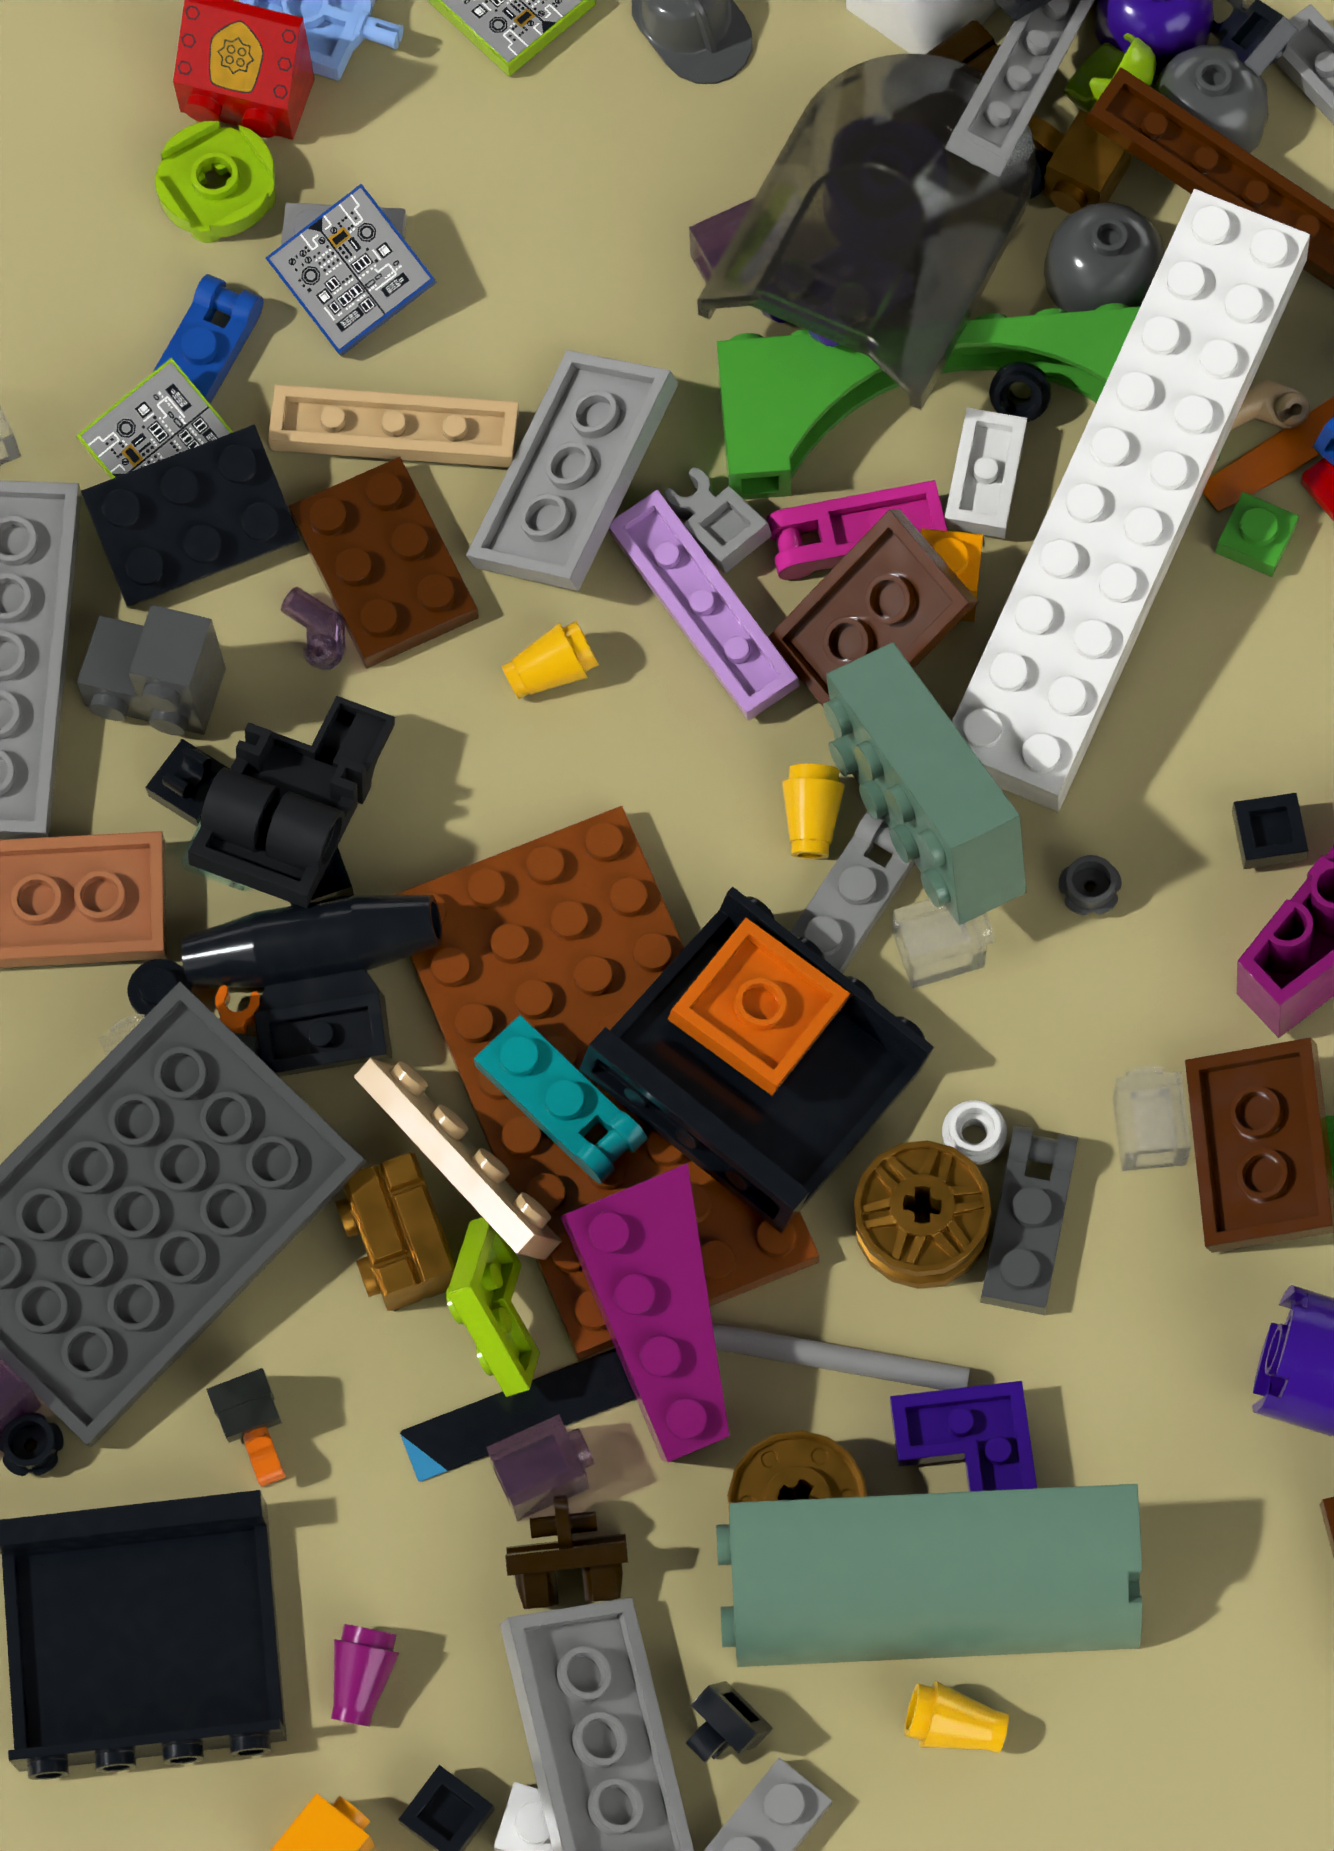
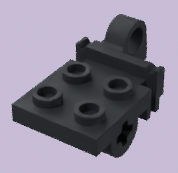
M336 696L312 745L248 722L245 728V742L239 740L236 746V759L230 769L223 767L217 773L209 788L202 809L201 827L188 851L189 865L307 908L358 803H364L371 789L374 769L394 728L395 717Z

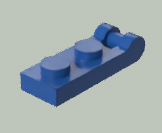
M206 274L199 282L190 308L153 372L172 358L211 404L261 315L264 304L263 297L248 290H243L239 294L226 288L224 280ZM217 311L231 316L225 328L210 323Z

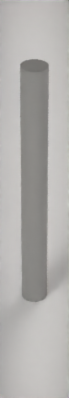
M712 1322L716 1350L939 1390L964 1388L968 1384L970 1368Z

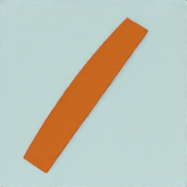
M1334 397L1309 412V416L1302 424L1281 430L1209 477L1202 493L1219 512L1237 503L1242 492L1252 495L1320 455L1312 446L1325 424L1334 416Z

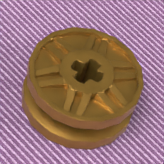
M928 1140L901 1143L878 1155L860 1177L854 1197L857 1244L870 1266L891 1282L916 1289L944 1286L967 1274L984 1253L991 1229V1203L988 1184L976 1164L954 1147ZM924 1205L930 1207L929 1223L915 1222L916 1206Z
M804 1430L775 1433L752 1446L734 1468L727 1494L728 1513L729 1503L780 1501L783 1497L788 1500H794L799 1492L806 1493L809 1499L867 1496L865 1478L852 1455L831 1438Z

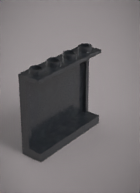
M732 886L727 892L718 912L613 1028L609 1030L605 1027L589 1044L579 1070L782 1233L920 1073L934 1046L925 1040L923 1032L916 1024L907 1018L896 1017L878 1003L872 991L862 981L855 977H846L828 963L821 950L812 941L801 936L796 937L778 923L771 910L763 902L754 897L744 896ZM745 918H748L850 993L846 1003L773 1096L668 1020L672 1008Z
M260 1490L0 1520V1554L2 1555L14 1739V1750H8V1757L11 1764L19 1772L28 1771V1778L32 1780H49L68 1776L69 1766L95 1763L96 1771L118 1772L135 1768L136 1758L163 1755V1763L187 1764L203 1760L204 1750L230 1748L232 1756H256L271 1752V1743L287 1741L268 1509Z

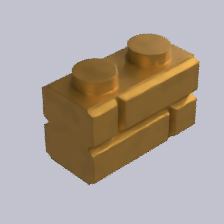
M409 1152L384 1161L378 1166L372 1165L359 1170L344 1186L347 1197L335 1201L347 1238L360 1234L368 1255L356 1260L368 1297L381 1293L387 1311H394L420 1302L423 1298H431L445 1293L450 1285L456 1265L416 1154Z

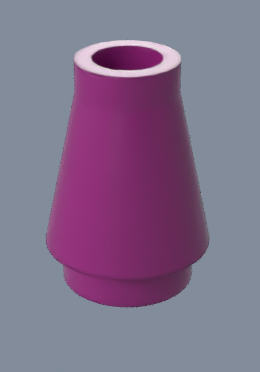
M344 1624L341 1640L334 1639V1693L331 1719L370 1727L373 1712L399 1656V1652L393 1651L396 1634Z

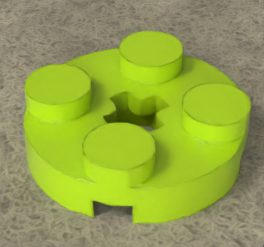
M203 121L190 125L176 133L166 143L161 152L162 161L158 166V171L155 172V186L161 207L176 226L190 232L200 242L212 243L221 237L233 236L249 229L260 221L276 203V172L270 150L255 132L241 125H238L239 130L232 127H220L219 121ZM214 169L218 175H224L229 172L232 176L226 180L225 186L218 189H209L204 187L207 183L205 173Z

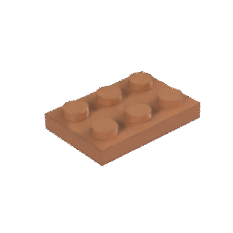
M162 831L0 840V968L167 959L165 838Z

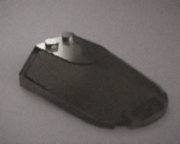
M927 54L882 56L859 63L843 71L825 84L803 111L697 299L698 315L710 320L714 311L719 308L755 307L869 356L905 390L910 399L909 405L922 410L1029 203L1036 167L1035 146L1029 124L1000 177L945 149L952 132L985 74L964 63Z

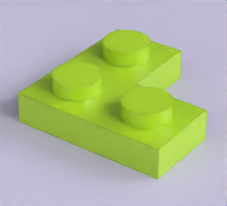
M481 1217L469 1222L461 1250L458 1253V1260L451 1282L446 1291V1299L454 1320L459 1324H464L474 1340L477 1357L482 1369L487 1375H494L505 1396L509 1397L530 1390L540 1351L511 1302L522 1264L514 1250Z

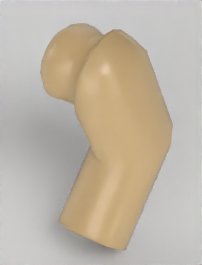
M1269 380L1260 381L1250 386L1231 430L1252 419L1282 428L1296 427L1306 421L1309 416V401L1302 393L1293 388Z

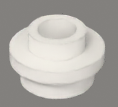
M978 1100L962 1102L953 1107L944 1119L942 1126L944 1145L954 1147L976 1165L985 1164L995 1159L1001 1153L1006 1143V1122L1002 1114L994 1106ZM969 1126H979L985 1131L986 1138L980 1143L973 1144L963 1138L962 1132Z

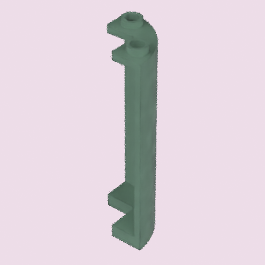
M1138 1484L729 1503L730 1524L716 1525L718 1566L732 1565L734 1606L721 1607L722 1648L736 1647L737 1667L1140 1648L1142 1596H1140L1139 1580L1140 1572H1142Z

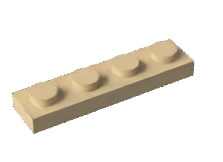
M275 384L268 443L272 451L384 459L401 457L402 460L509 467L516 450L520 414L519 403L515 401Z
M370 1058L356 1073L354 1078L517 1254L542 1260L547 1259L562 1242L547 1226L548 1221L551 1219L547 1210L530 1195L521 1192L519 1195L507 1183L505 1179L510 1173L505 1165L489 1151L483 1148L477 1150L466 1139L464 1135L469 1130L467 1125L452 1110L441 1104L436 1106L426 1096L424 1091L427 1089L428 1084L417 1071L402 1061L393 1065Z

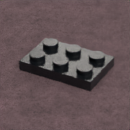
M255 424L81 490L86 507L127 608L300 541Z

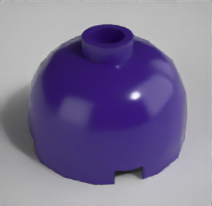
M1097 0L1095 6V33L1100 45L1110 43L1125 54L1131 43L1125 40L1123 36L1129 33L1140 38L1155 54L1157 64L1155 75H1159L1161 68L1175 55L1200 45H1207L1210 29L1214 21L1213 0Z

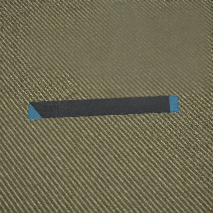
M614 1348L532 1380L530 1390L506 1397L502 1391L406 1428L400 1432L417 1480L421 1482L636 1399Z

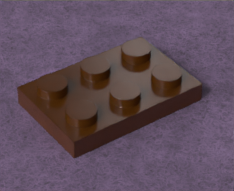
M401 457L288 506L292 520L366 669L479 618L478 609Z
M889 509L779 624L768 638L793 672L823 706L824 703L830 701L826 678L827 673L894 642L914 669L979 601L900 509Z
M1310 1037L1185 1060L1205 1247L1214 1253L1334 1233V1183L1318 1048L1314 1040Z

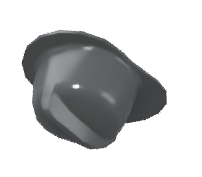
M632 0V17L638 29L646 37L663 62L680 78L696 84H717L733 78L746 65L752 51V31L744 14L733 0Z

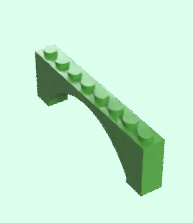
M1110 303L1102 305L1096 310L1068 312L1060 308H1049L1041 310L1035 315L1007 317L999 313H988L980 315L974 320L946 322L938 318H927L919 320L913 325L885 327L877 323H866L849 330L845 340L833 347L817 342L806 329L797 330L791 335L763 337L755 333H744L736 335L730 340L717 341V365L728 486L743 500L791 496V479L808 454L830 430L850 413L876 396L902 384L932 375L957 371H998L1003 366L1012 362H1028L1039 367L1046 374L1050 382L1077 392L1097 403L1141 306L1128 307L1121 303Z

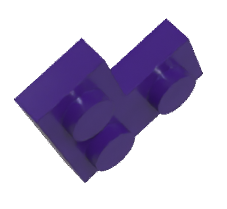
M1022 1381L890 1396L898 1467L964 1459L969 1492L1037 1488Z

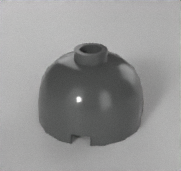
M1200 45L1175 55L1161 68L1153 89L1248 153H1251L1259 145L1268 119L1267 86L1262 76L1258 77L1242 63L1233 49L1221 45Z
M1111 202L1087 205L1068 215L1054 231L1050 239L1044 263L1047 293L1058 308L1068 312L1096 310L1098 307L1110 303H1121L1128 307H1139L1164 256L1162 238L1148 218L1129 206Z

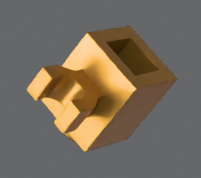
M1081 109L1066 134L1059 132L1047 121L1033 115L1020 139L1024 140L1023 142L1027 143L1030 149L1040 150L1048 161L1043 195L1050 198L1058 208L1070 214L1087 205L1108 202L1130 165L1131 153L1084 123L1089 113Z

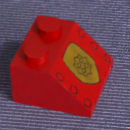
M184 0L173 78L180 112L186 113L198 122L219 121L235 126L241 125L251 129L262 138H271L275 135L293 140L315 80L304 19L233 0Z

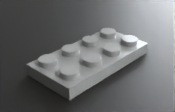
M566 350L466 554L473 566L477 569L579 591L679 384L672 372L666 369Z
M632 1597L512 1616L504 1620L500 1624L552 1850L694 1851Z

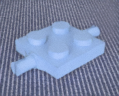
M239 0L241 3L302 17L304 19L313 73L336 81H340L353 51L364 39L396 50L403 36V25L372 16V9L376 0Z

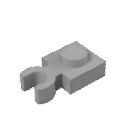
M693 467L688 471L691 482L697 489L692 496L681 497L670 487L664 491L669 506L678 518L687 520L683 523L707 557L726 574L769 539L772 533L768 522L730 486L715 497L708 476L702 470Z

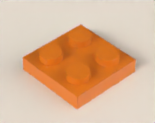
M745 918L672 1008L668 1020L773 1096L846 1003L850 993L755 923Z

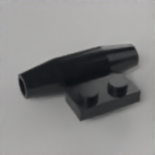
M351 895L310 902L307 908L293 905L258 911L188 935L182 939L181 956L185 976L191 987H221L222 985L227 987H265L258 1011L254 1013L260 1059L281 1077L366 1063L370 1058L376 1060L392 1058L385 995L378 988L368 971L440 946L442 944V924L438 905L433 895Z

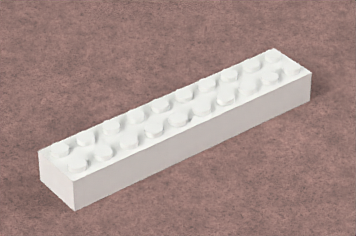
M1197 189L1193 190L952 721L1001 789L1059 813L1307 261L1310 234Z

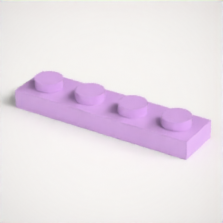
M658 490L613 519L608 529L610 535L748 721L800 686L798 677Z

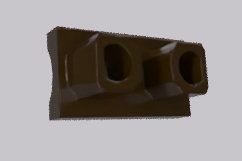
M567 1495L554 1496L555 1516L530 1518L531 1538L558 1536V1541L506 1547L507 1576L515 1575L516 1587L524 1609L550 1607L559 1604L556 1570L582 1568L585 1601L618 1599L621 1596L622 1563H628L626 1533L572 1539V1534L598 1531L596 1511L570 1514Z

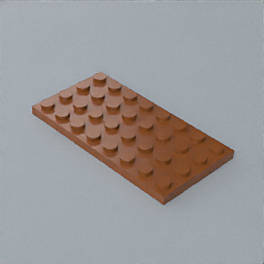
M623 806L395 894L433 895L437 902L442 924V944L412 955L410 959L490 1151L505 1165L510 1173L505 1180L519 1195L521 1192L530 1195L547 1210L551 1216L547 1226L562 1241L546 1260L535 1259L578 1360L612 1347L614 1344L561 1216L688 1163L710 1307L819 1263V1253L801 1212L780 1233L583 1072L581 1073L620 1111L625 1112L634 1119L648 1137L634 1153L626 1150L613 1163L615 1171L601 1184L585 1173L475 1067L474 1058L521 1015L579 1070L589 1044L605 1027L611 1030L684 949ZM597 1123L583 1137L595 1145L608 1132Z

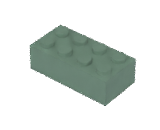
M894 642L827 673L826 678L830 701L824 703L823 708L826 718L834 731L835 740L829 742L832 759L843 776L846 777L852 774L859 783L861 799L872 818L876 820L884 817L885 822L890 827L889 833L895 850L905 863L914 861L919 868L923 887L934 906L939 908L945 905L960 926L1027 893L1019 813Z

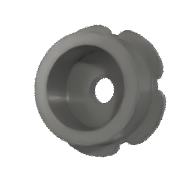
M1095 855L1082 856L1076 859L1069 867L1062 871L1058 883L1059 891L1065 894L1066 897L1065 905L1074 913L1083 916L1088 915L1090 912L1101 915L1113 909L1118 902V895L1116 893L1122 886L1121 877L1116 868L1106 859ZM1087 882H1093L1096 885V889L1089 892L1085 890L1084 885Z

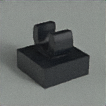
M181 739L145 788L150 798L200 828L202 809L209 788L217 773L223 767H228L184 739Z
M727 1681L708 1685L691 1704L706 1722L695 1731L686 1744L704 1762H707L711 1757L716 1759L729 1745L738 1753L756 1748L772 1731L773 1727Z

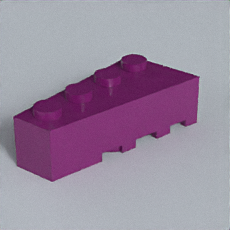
M1334 846L1325 857L1321 855L1308 871L1306 881L1291 900L1286 899L1237 961L1236 994L1278 1038L1334 997Z
M688 1163L561 1216L661 1460L671 1462L730 1437Z

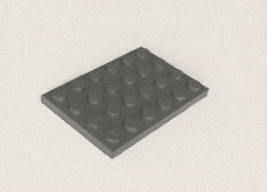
M181 982L142 1019L0 1165V1360L90 1447L117 1422L338 1194L346 1183L367 1164V1161Z

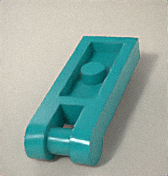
M521 1015L474 1058L475 1067L585 1173L599 1184L615 1171L613 1163L626 1150L634 1153L648 1139L643 1129L634 1119L625 1112L620 1111ZM599 1123L608 1133L593 1145L583 1136Z

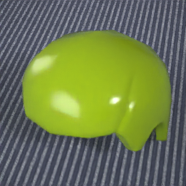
M1129 33L1123 36L1125 40L1131 43L1125 54L1110 43H1104L1070 78L1064 88L1065 95L1079 109L1089 113L1120 67L1151 87L1157 65L1155 54L1151 48L1140 38Z

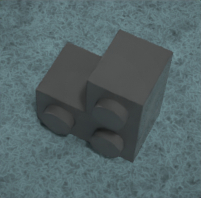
M151 604L144 626L99 615L77 684L85 706L102 718L123 721L128 716L148 721L153 728L169 735L181 736L185 734V731L204 735L226 667L212 619Z

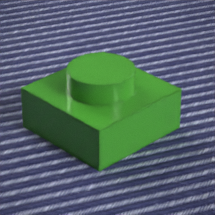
M1242 492L1219 538L1215 553L1273 577L1297 527L1299 516Z

